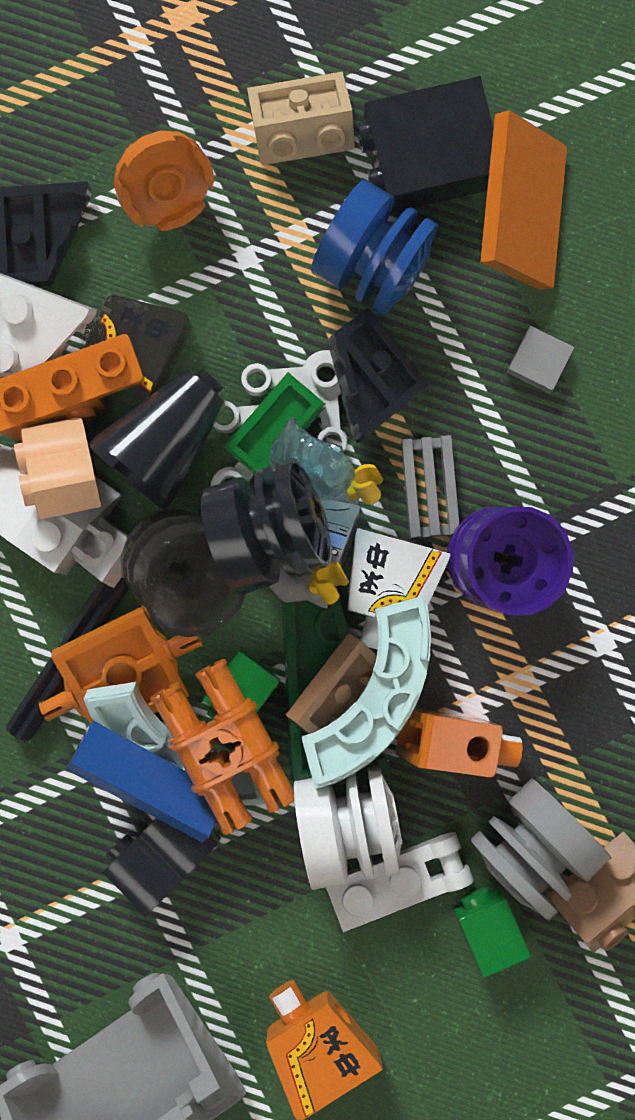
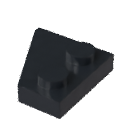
M88 181L0 187L1 274L36 287L53 285L92 196Z
M369 307L336 331L327 340L352 437L357 444L429 386V383Z

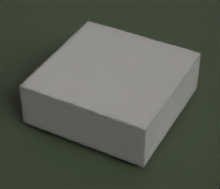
M530 326L506 373L550 394L574 347Z

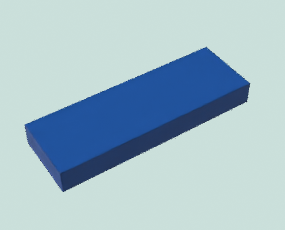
M95 721L91 722L66 768L67 771L202 843L210 837L216 817L204 795L198 796L197 793H193L191 790L193 783L185 770Z

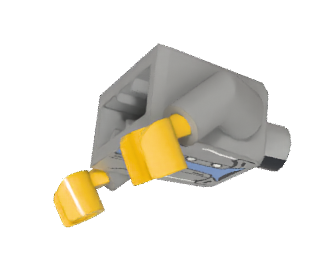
M364 464L359 466L351 474L350 482L342 483L327 490L317 491L328 522L332 549L331 565L317 571H313L307 566L306 573L296 578L287 574L280 565L279 582L269 587L283 602L310 601L327 609L328 605L334 604L339 599L340 595L335 586H346L349 583L342 568L356 532L360 506L356 504H358L359 498H361L363 503L374 505L381 497V491L377 485L383 482V478L374 465Z

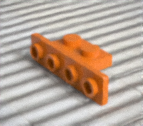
M122 334L0 378V434H5L16 442L20 440L23 442L21 432L23 427L82 416L84 425L97 419L96 413L107 409L103 397L138 385L144 381V376L129 336Z

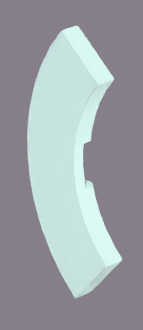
M425 595L375 609L379 634L378 651L373 673L365 690L356 703L354 702L337 720L314 733L302 736L316 790L335 784L371 763L398 736L412 715L424 686L430 658L431 630Z
M137 682L87 690L83 700L93 721L185 770L176 751L171 752L169 749V739L172 736L167 726L160 721L146 704ZM241 771L234 775L231 781L244 805L265 804L249 772L243 773Z

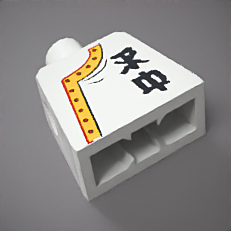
M357 528L353 545L347 611L367 616L360 638L367 647L378 650L379 634L375 609L424 595L428 606L449 561L450 553Z

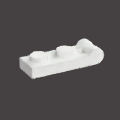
M456 832L440 835L400 851L399 875L387 876L384 859L381 858L372 862L375 879L366 880L361 867L348 871L347 884L326 887L342 931H348L445 892L456 891L472 884L474 878L468 865L462 864L458 853L461 845ZM439 858L444 872L430 877L424 862Z

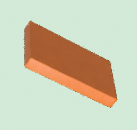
M511 110L495 114L480 261L538 290L554 288L567 146Z

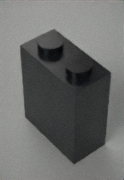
M481 76L365 102L363 122L357 123L358 140L362 153L370 152L374 169L368 170L369 182L394 197L391 213L406 210L410 207H420L487 191L493 124Z

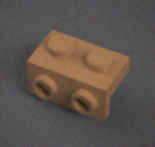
M348 633L287 712L286 716L307 734L314 733L337 720L354 702L356 703L365 690L372 676L377 655L360 639Z
M624 831L604 847L610 854L611 859L588 882L579 878L574 873L564 880L573 896L569 902H566L554 889L546 895L593 953L601 947L608 951L620 943L628 934V930L625 927L635 919V843Z

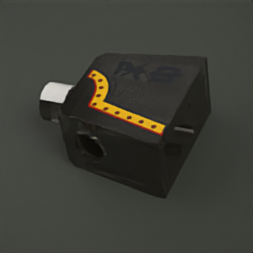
M109 295L100 314H96L89 324L84 323L73 336L86 341L84 346L86 348L113 337L127 334L141 367L144 381L123 391L142 403L167 384L190 334L192 325L188 315L181 311L117 295Z

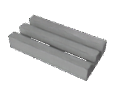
M451 435L441 436L440 438L423 437L417 440L402 439L401 448L410 538L452 535L455 528L459 525ZM433 449L441 450L447 525L441 526L439 523ZM422 450L429 527H420L413 457V451Z

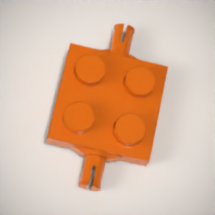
M144 606L139 607L52 650L51 658L64 679L65 691L39 702L42 715L45 714V720L50 722L52 719L75 709L91 724L93 720L83 700L88 689L137 682L146 704L153 713H156L158 710L150 697L162 689H168L170 685L180 681L181 688L186 697L190 696L189 688L178 670L177 658L199 647H203L202 640L195 627L167 640L155 628Z

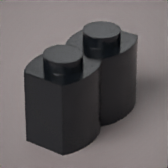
M147 813L142 820L148 827L135 840L127 833L106 854V857L112 863L102 873L146 917L219 844L221 837L213 829L210 837L202 843Z

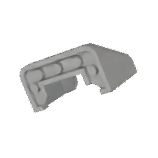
M153 973L134 985V994L128 1001L131 1009L129 1012L54 1064L36 1065L34 1060H29L12 1068L6 1074L7 1081L0 1085L1 1120H213L239 1102L247 1092L236 1071L175 979L165 973Z

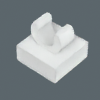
M101 518L97 524L88 523L86 529L91 532L81 548L75 545L71 552L75 555L73 558L101 582L114 588L142 546L116 526Z

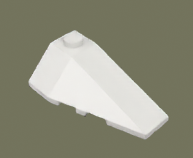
M0 444V535L52 572L67 575L77 562L73 559L75 555H73L71 550L75 545L81 548L91 533L86 529L88 523L97 524L101 518L106 520L122 495L95 477L101 507L39 520L35 505L25 507L20 489L19 476L27 475L28 473L20 474L14 448Z

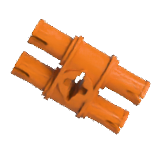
M224 658L215 662V665H209L195 674L217 712L214 720L208 723L199 721L181 688L180 681L170 685L168 689L164 688L155 693L150 699L154 702L172 736L169 739V749L171 752L176 751L193 783L191 790L193 793H197L198 796L204 795L221 827L223 835H228L234 832V826L239 830L253 819L231 781L235 774L241 771L243 773L249 772L267 805L266 808L269 813L278 811L280 809L278 804L281 803L283 807H286L295 800L294 790L276 758L280 754L278 751L279 745L277 742H272L255 710L257 707L256 702L252 701L251 698H244ZM218 739L222 744L239 741L230 754L226 749L209 752Z

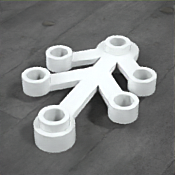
M330 350L318 351L312 354L306 360L303 367L268 370L261 364L247 366L242 373L241 380L245 391L252 396L266 394L269 389H273L289 372L326 403L325 409L320 413L322 431L317 438L318 450L321 455L329 459L338 458L345 452L347 438L340 429L338 396L341 395L337 376L335 375L334 379L329 382H323L316 375L317 371L325 366L331 367L335 371ZM256 372L262 373L266 377L265 384L259 388H253L248 384L249 376ZM225 401L226 404L223 410L232 411L234 419L229 425L223 426L216 422L213 427L218 432L231 433L237 427H241L259 405L236 407L231 402ZM305 431L288 450V459L295 458L302 465L314 487L315 476L309 468ZM328 435L338 436L342 443L341 447L336 451L326 450L322 444L324 438ZM238 462L235 467H226L219 470L214 475L211 486L223 483L227 478L243 477L250 483L254 474Z

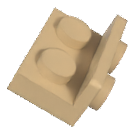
M343 72L247 88L259 160L262 165L352 150L355 147L352 107Z

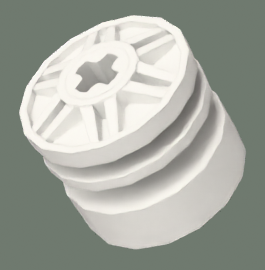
M380 766L368 768L370 792L360 793L355 773L346 778V796L336 797L332 785L316 790L312 778L294 781V800L298 830L307 876L312 890L347 884V860L353 858L358 859L366 880L375 879L371 855L383 854L387 876L400 874L399 859L402 838L394 795L382 776Z

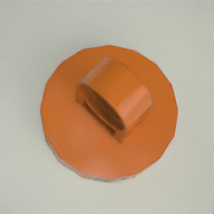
M160 130L142 136L136 142L129 145L116 165L113 185L119 204L135 224L143 227V223L145 225L157 226L159 231H169L186 225L202 212L206 206L202 200L208 192V187L210 186L213 189L215 179L210 160L194 139L181 132Z

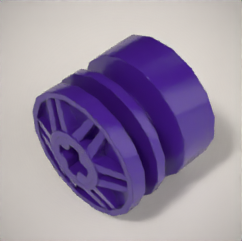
M485 507L473 512L455 528L447 546V553H450L447 569L454 586L467 600L507 615H532L550 607L565 592L573 573V548L566 530L550 514L533 507ZM495 552L509 555L508 563L500 564L494 562Z

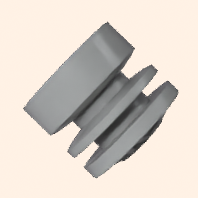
M531 778L508 801L521 823L513 829L502 820L493 816L488 822L504 840L496 847L479 831L471 841L479 850L486 864L485 867L519 903L540 913L550 921L558 911L542 893L551 886L566 902H569L573 896L560 875L566 869H569L579 878L588 882L611 859V856L552 795Z

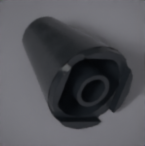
M201 369L197 375L190 370H186L94 436L95 438L89 443V447L111 468L114 467L126 478V481L159 508L165 510L174 501L226 404L219 396L225 388L204 369Z

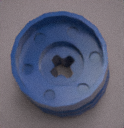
M361 180L342 203L327 228L314 255L311 273L338 290L344 288L356 274L359 275L361 280L355 296L356 301L360 304L365 303L377 287L380 288L372 311L384 317L399 300L408 294L420 276L430 257L431 245L438 231L439 224L427 218L419 225L413 235H410L409 233L417 217V211L411 207L407 208L392 224L388 221L392 210L394 197L371 182Z

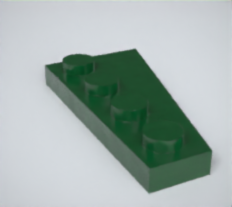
M340 599L334 604L328 605L327 609L310 601L290 603L282 601L287 712L349 633ZM287 717L290 779L292 781L310 779L312 775L302 741V736L308 734ZM382 752L371 763L356 772V776H368V768L376 766L381 767L382 775H392L387 757Z

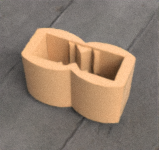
M82 416L21 428L23 442L14 444V450L20 474L28 473L27 475L19 476V484L25 507L35 505L39 520L101 507Z

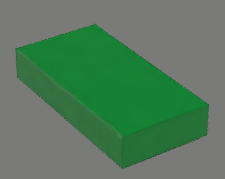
M287 372L223 448L254 475L257 470L270 467L273 469L325 409L326 403Z

